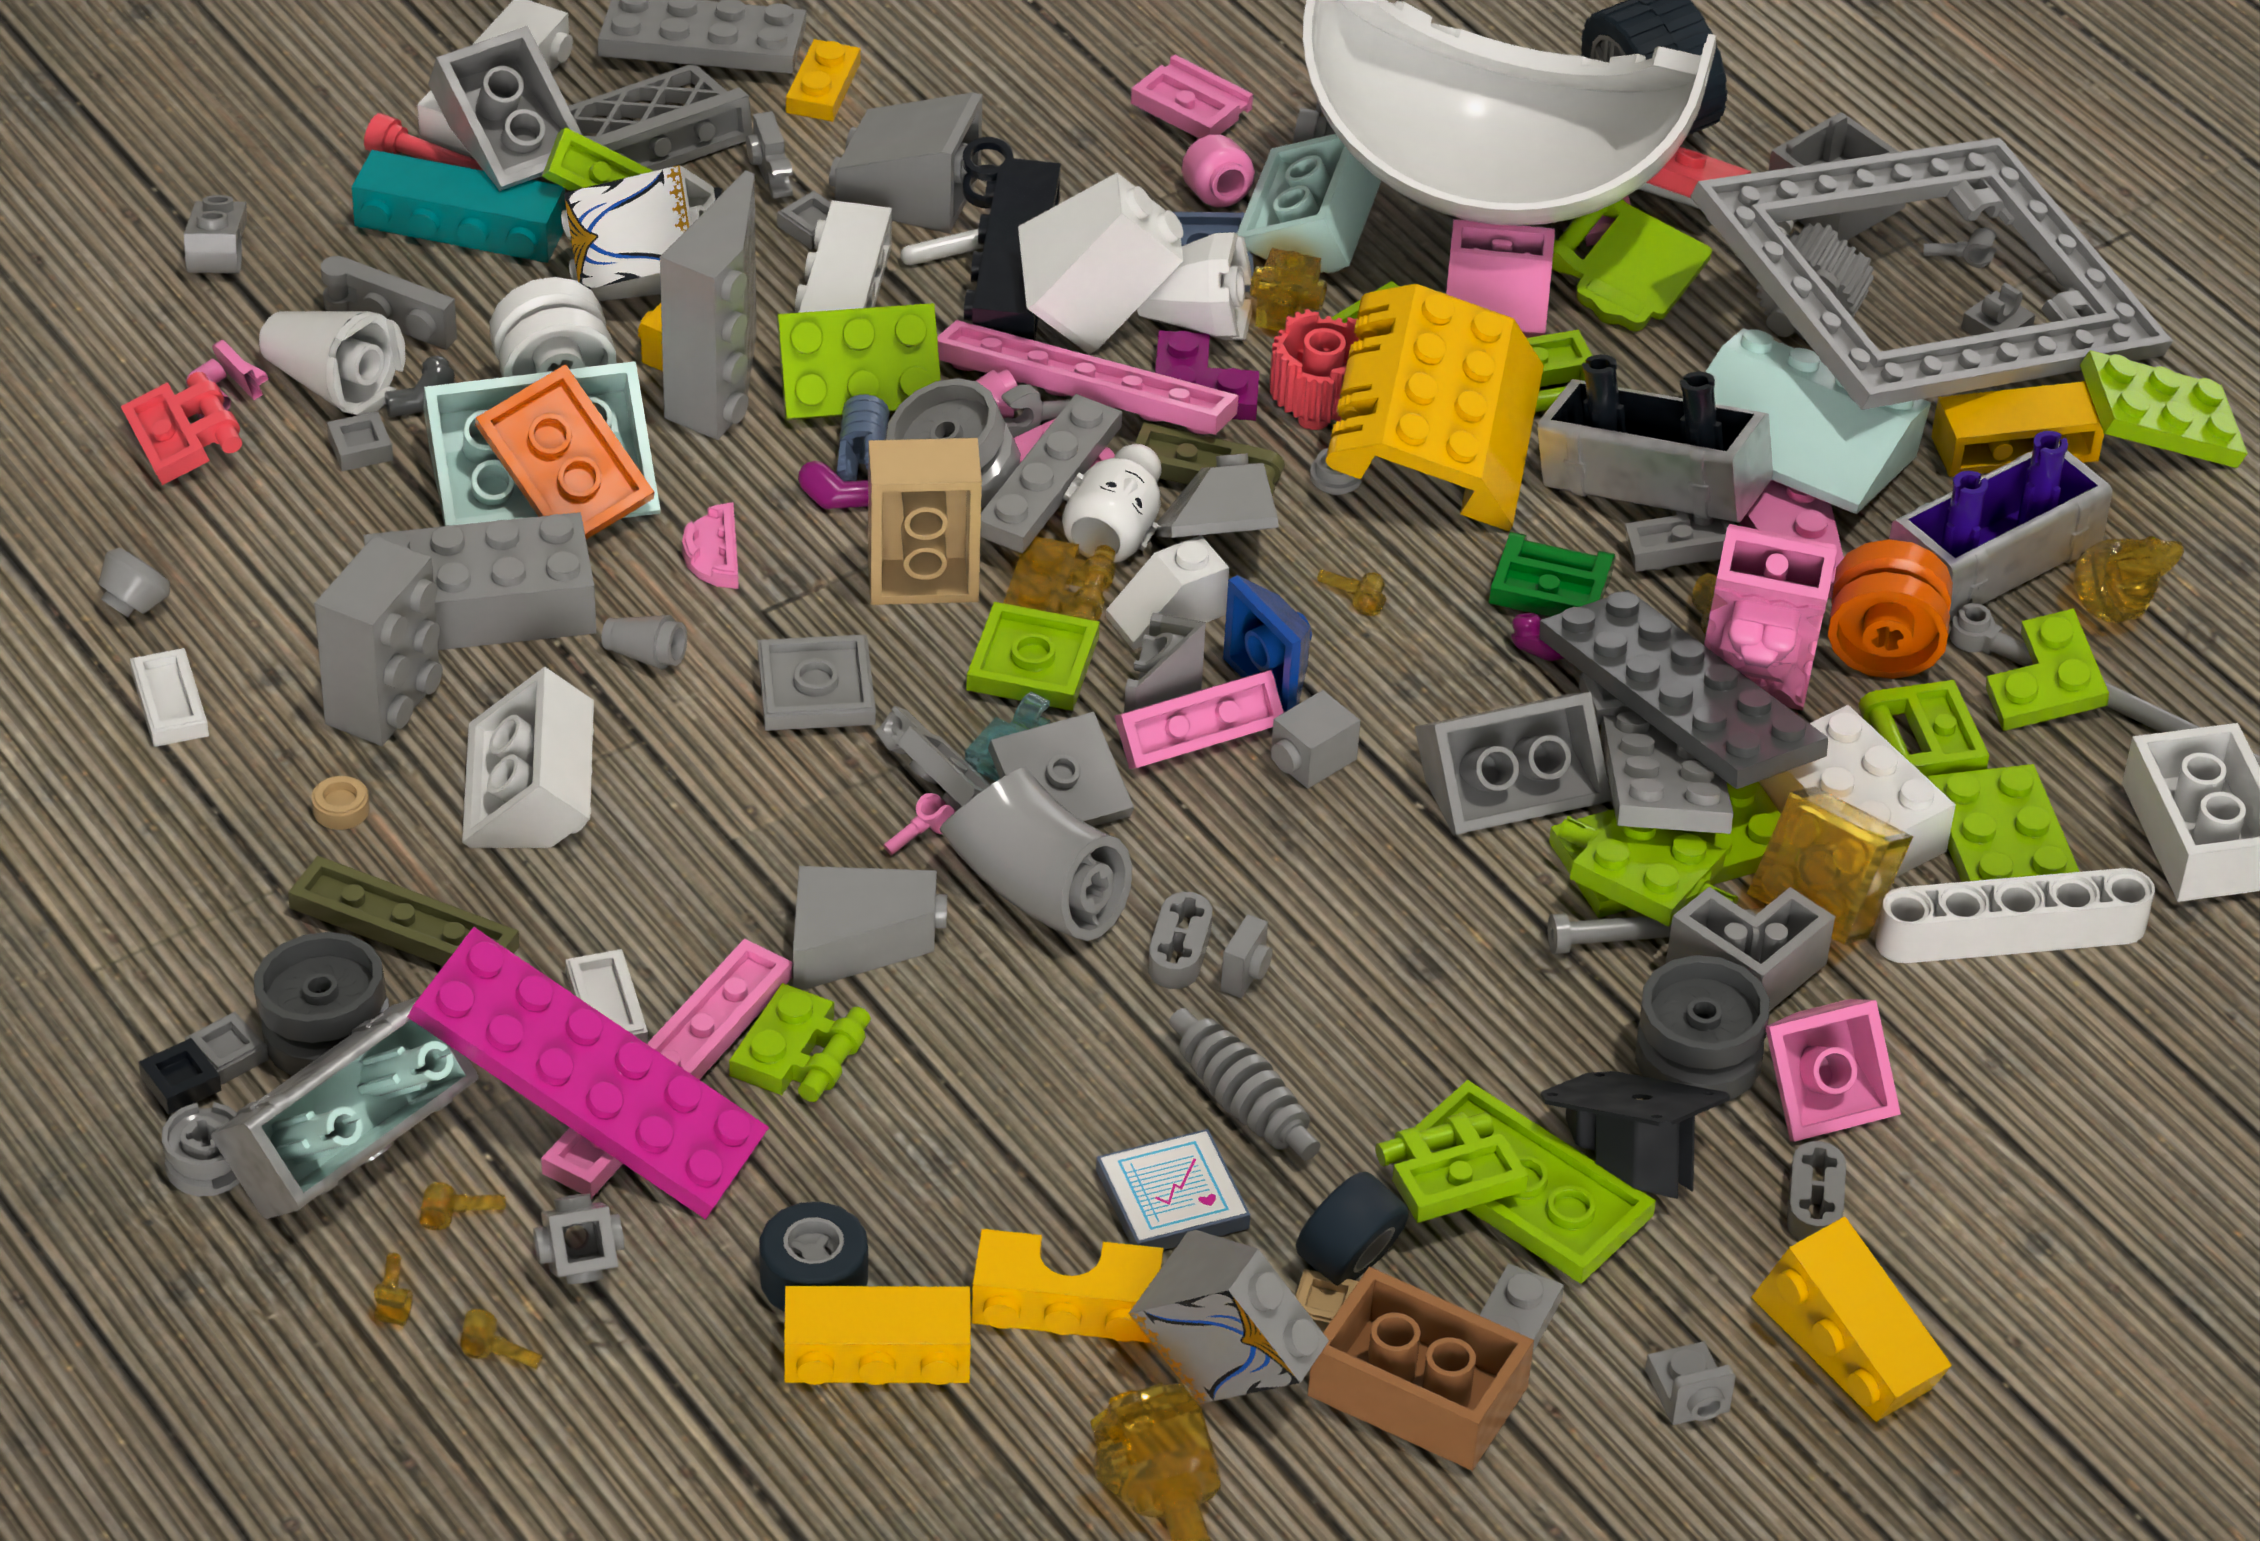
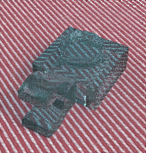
M1029 692L1018 705L1011 723L995 717L965 750V760L977 772L998 781L1000 777L988 750L990 740L1050 724L1049 719L1041 716L1050 705V700Z

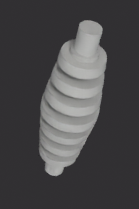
M1181 1008L1172 1015L1169 1024L1182 1037L1179 1045L1181 1054L1187 1062L1191 1063L1192 1069L1203 1080L1206 1088L1215 1096L1217 1103L1225 1111L1230 1112L1241 1123L1248 1125L1250 1130L1258 1136L1264 1137L1265 1141L1276 1149L1291 1147L1303 1160H1309L1318 1153L1320 1143L1307 1131L1310 1122L1308 1113L1298 1104L1296 1097L1289 1088L1285 1087L1284 1081L1263 1056L1257 1054L1254 1049L1241 1042L1234 1034L1224 1030L1222 1025L1211 1018L1198 1021L1186 1008Z

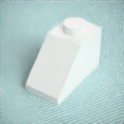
M1202 535L1157 551L1106 609V618L1132 650L1142 647L1144 635H1149L1152 613L1206 623L1225 616L1229 567Z

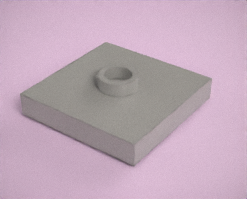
M867 635L757 640L765 731L876 725V709Z
M1094 712L990 740L988 750L1000 779L1018 768L1026 766L1054 799L1092 827L1131 816L1134 809L1133 803Z

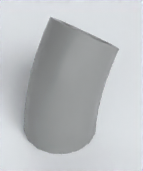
M1026 766L1005 775L981 791L951 815L940 827V832L981 879L1021 911L1050 928L1074 938L1089 941L1101 937L1116 923L1125 908L1132 883V863L1126 846L1119 838L1101 832L1068 811L1038 782Z

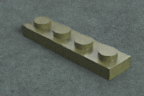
M318 855L288 892L289 907L293 910L442 966L445 965L473 927L513 954L520 946L519 930Z

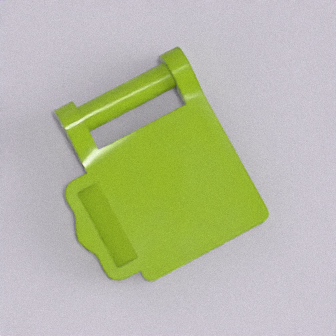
M1621 199L1601 210L1574 218L1558 240H1554L1552 270L1580 278L1577 284V300L1583 306L1593 310L1601 322L1619 324L1635 332L1642 330L1651 317L1658 320L1665 318L1709 262L1712 249L1708 245L1629 205L1624 199ZM1602 216L1616 218L1582 260L1574 251Z

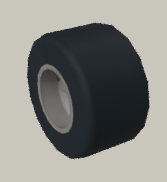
M1359 1172L1338 1186L1310 1216L1296 1241L1297 1253L1334 1285H1339L1346 1279L1356 1280L1366 1272L1369 1266L1372 1267L1394 1244L1409 1218L1408 1207L1370 1172Z
M821 1201L802 1202L780 1210L766 1222L759 1238V1268L762 1291L772 1305L785 1313V1286H866L868 1283L867 1232L858 1218L840 1206Z

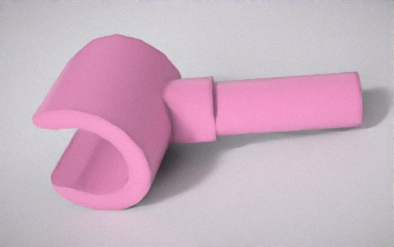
M933 793L924 794L916 804V814L918 816L883 844V847L892 856L928 828L937 834H942L940 827L956 811L950 805H946V802L939 795Z

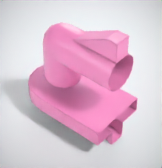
M220 340L212 345L213 352L220 364L215 359H210L193 370L186 378L187 388H189L187 379L196 372L205 373L209 381L217 384L227 377V372L253 400L263 395L259 385L268 380L266 372L244 361L224 340ZM221 390L224 396L223 407L225 410H228L231 405V400ZM197 413L199 419L204 418V415Z

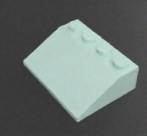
M1743 328L1721 347L1706 370L1715 379V404L1768 413L1773 462V476L1771 480L1857 514L1917 457L1931 402L1920 399L1861 410L1828 367L1821 362L1819 356L1812 350L1792 348L1775 341L1770 334L1764 331Z
M636 361L569 369L654 490L653 500L623 518L660 514ZM551 372L424 387L423 411L444 526L538 517L475 426V418Z

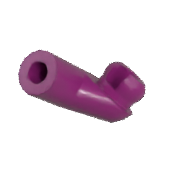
M1523 613L1515 616L1512 620L1514 633L1511 634V638L1518 649L1546 661L1565 659L1539 639L1540 620L1542 619L1535 613Z

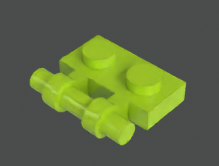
M782 983L730 1058L729 1076L779 1095H783L791 1081L794 1080L801 1083L798 1087L800 1096L809 1102H816L824 1091L834 1088L842 1075V1063L848 1055L857 1053L865 1041L866 1035L864 1030L870 1023L871 1017L865 1009L856 1006L850 1009L845 1018L833 1021L834 1001ZM816 1045L824 1047L821 1053L809 1056Z
M1487 1112L1467 1117L1465 1113L1452 1115L1444 1118L1443 1125L1418 1131L1415 1127L1404 1129L1395 1133V1139L1378 1143L1375 1146L1376 1156L1381 1166L1394 1164L1392 1181L1417 1223L1527 1190L1528 1174L1505 1135L1500 1133L1490 1136L1494 1133L1492 1119Z

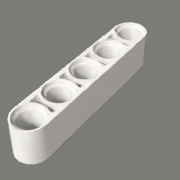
M2128 868L1900 887L1888 892L1883 899L1875 939L1876 948L1882 956L1893 962L1917 963L2130 944L2141 939L2146 931L2155 887L2150 877L2143 872Z

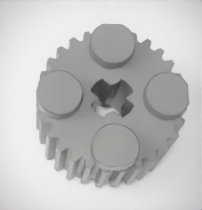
M1806 223L1800 233L1793 231L1791 236L1787 234V238L1852 318H1854L1868 294V288L1874 279V276L1871 275L1874 268L1869 265L1871 258L1865 257L1862 252L1856 255L1854 253L1856 248L1854 246L1848 247V241L1845 239L1843 241L1838 240V233L1832 230L1829 224L1825 228L1822 227L1821 223H1816L1814 227L1810 223ZM1758 282L1756 288L1759 291L1756 295L1757 298L1761 299L1760 307L1766 308L1764 314L1768 315L1766 319L1768 328L1781 337L1793 336L1796 333L1799 338L1803 339V336L1792 326L1790 320Z

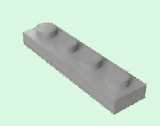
M1075 394L981 512L980 537L1023 553L1065 500L1062 497L1079 472L1084 474L1122 427V411Z

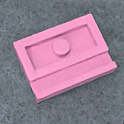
M1175 54L1170 58L1168 66L1160 65L1131 88L1132 105L1199 139L1207 135H1221L1239 120V114L1242 111L1248 113L1252 110L1253 93Z

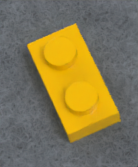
M814 39L786 95V113L833 122L861 64V48L843 45L835 41Z

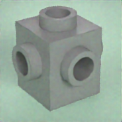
M590 1193L556 1198L554 1199L555 1210L541 1212L543 1226L533 1228L536 1255L539 1264L549 1263L550 1272L555 1276H566L567 1284H580L603 1279V1269L619 1267L616 1251L624 1250L623 1230L619 1214L610 1215L608 1205L602 1202L592 1203ZM575 1225L582 1226L586 1232L585 1242L577 1248L568 1247L565 1242L566 1231Z

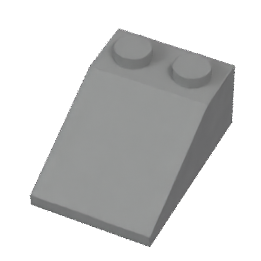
M528 26L436 57L428 85L451 130L499 191L541 177L557 134L564 127L582 135Z

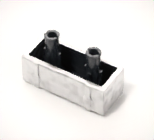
M1593 355L1585 360L1586 363L1582 364L1585 381L1572 379L1539 420L1537 430L1543 485L1571 491L1575 495L1587 496L1589 494L1695 514V517L1703 519L1718 518L1740 522L1773 476L1768 413L1715 404V379L1713 375L1707 372L1697 371L1684 375L1683 380H1680L1683 398L1618 387L1616 359L1609 355Z

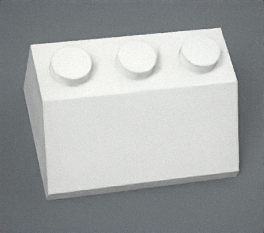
M543 667L469 723L462 843L470 848H551L569 834L580 831L587 821L590 820L594 700L546 667Z

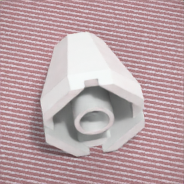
M1235 232L1214 233L1182 246L1183 262L1137 308L1138 315L1193 332L1209 334L1222 340H1246L1252 316V299H1244L1245 286H1251L1252 280L1244 237L1238 236Z

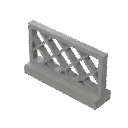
M692 64L568 106L582 133L597 134L596 136L585 137L653 171L673 167L746 141L747 135H753L749 95L741 88L727 91L700 67ZM690 83L695 85L694 89L679 88ZM640 100L652 101L650 104H649V103H635V102L640 101ZM665 102H671V103H684L685 105H684V106H676V105H664V104H665ZM596 115L608 116L606 119H604V118H590V117H593V116H596ZM622 117H627V118H640L641 120H640V121H630V120H620V119H621Z

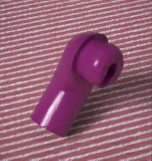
M821 461L807 462L800 469L798 475L799 485L822 508L868 507V480L844 482L829 466Z

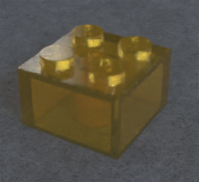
M1816 786L1791 791L1747 894L1768 905L1791 887L1835 916L1832 939L1844 945L1870 937L1880 914L1883 899L1891 889L1913 836Z

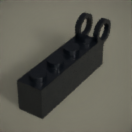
M995 137L977 138L968 143L963 151V167L967 172L963 178V195L972 205L991 209L990 214H981L978 244L984 245L983 252L974 251L971 282H977L976 290L967 289L964 320L972 321L974 325L1035 341L1039 317L1026 307L1018 226L1059 204L1061 163L1013 158V151L1005 141ZM991 149L1001 153L1005 160L999 166H977L972 162L971 158L978 151ZM977 179L987 181L985 196L977 194L971 188V185Z

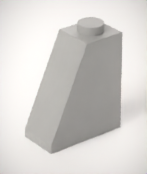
M799 866L793 943V987L805 990L934 952L935 928H947L948 894H936L937 870Z

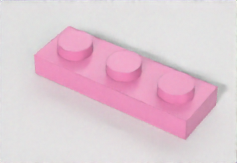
M1268 670L1115 715L1114 717L1129 769H1134L1272 728L1274 718L1284 712L1272 670Z

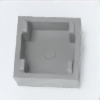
M1840 112L1771 150L1768 171L1899 151L1843 112ZM1906 203L1797 220L1803 225L1810 223L1813 227L1816 223H1821L1822 227L1825 228L1829 224L1832 230L1838 233V240L1843 241L1844 239L1849 240L1904 209Z

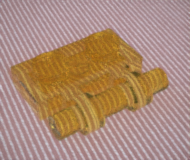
M1035 537L1026 550L1020 554L1003 603L1097 621L1101 617L1105 606L1104 589L1112 585L1116 573V566L1113 563L1115 551L1110 546L1100 545L1095 549L1094 555L1085 561L1079 559V544ZM1070 585L1083 587L1075 593L1068 592Z

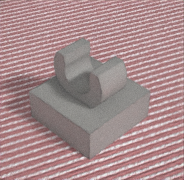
M2005 282L2001 286L2000 293L1994 291L1988 294L1983 300L1964 312L1961 328L1971 335H1979L2034 325L2036 315L2020 305L2022 292Z

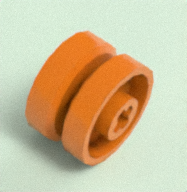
M1887 539L1868 542L1848 552L1836 567L1833 583L1828 638L1834 653L1850 668L1868 676L1888 679L1915 676L1934 666L1946 650L1949 634V611L1953 582L1947 566L1932 551L1913 542Z

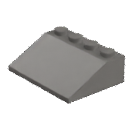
M747 170L660 256L664 418L716 440L732 424L739 423L747 411L749 403L748 390L757 335L755 174Z

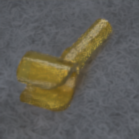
M1323 569L1318 573V582L1354 595L1352 602L1360 613L1376 616L1382 611L1386 597L1382 594L1385 583L1380 574L1375 572L1367 573L1361 580Z
M434 1182L424 1191L419 1222L424 1228L430 1230L446 1229L452 1222L453 1212L505 1210V1195L466 1196V1194H456L453 1187L446 1183Z
M389 1253L386 1257L384 1280L382 1284H377L374 1289V1298L377 1302L374 1319L405 1326L412 1309L413 1292L412 1290L398 1287L401 1256L398 1253Z
M472 1309L466 1313L460 1340L461 1349L466 1356L473 1359H481L487 1357L492 1352L536 1370L539 1368L543 1355L509 1342L504 1337L495 1335L498 1323L494 1315L481 1309Z

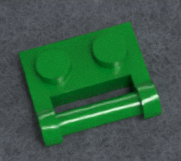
M1510 532L1490 588L1489 604L1551 617L1563 613L1568 608L1580 607L1601 600L1612 577L1615 554L1599 551L1598 555L1528 541L1527 535Z

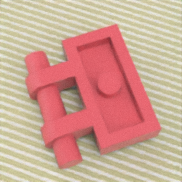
M196 372L190 375L187 379L189 388L174 395L167 382L120 406L162 485L209 462L210 460L204 447L213 442L220 444L225 453H234L242 446L238 421L231 411L224 409V396L218 385L213 381H209L203 372ZM197 413L204 415V418L192 424L187 419Z

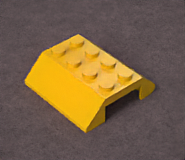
M1419 284L1388 288L1364 294L1361 297L1354 329L1355 337H1358L1359 341H1354V344H1351L1336 411L1338 416L1341 417V421H1336V424H1333L1326 456L1327 465L1335 471L1362 479L1373 458L1377 456L1465 487L1460 515L1509 532L1514 523L1544 368L1543 363L1514 318Z

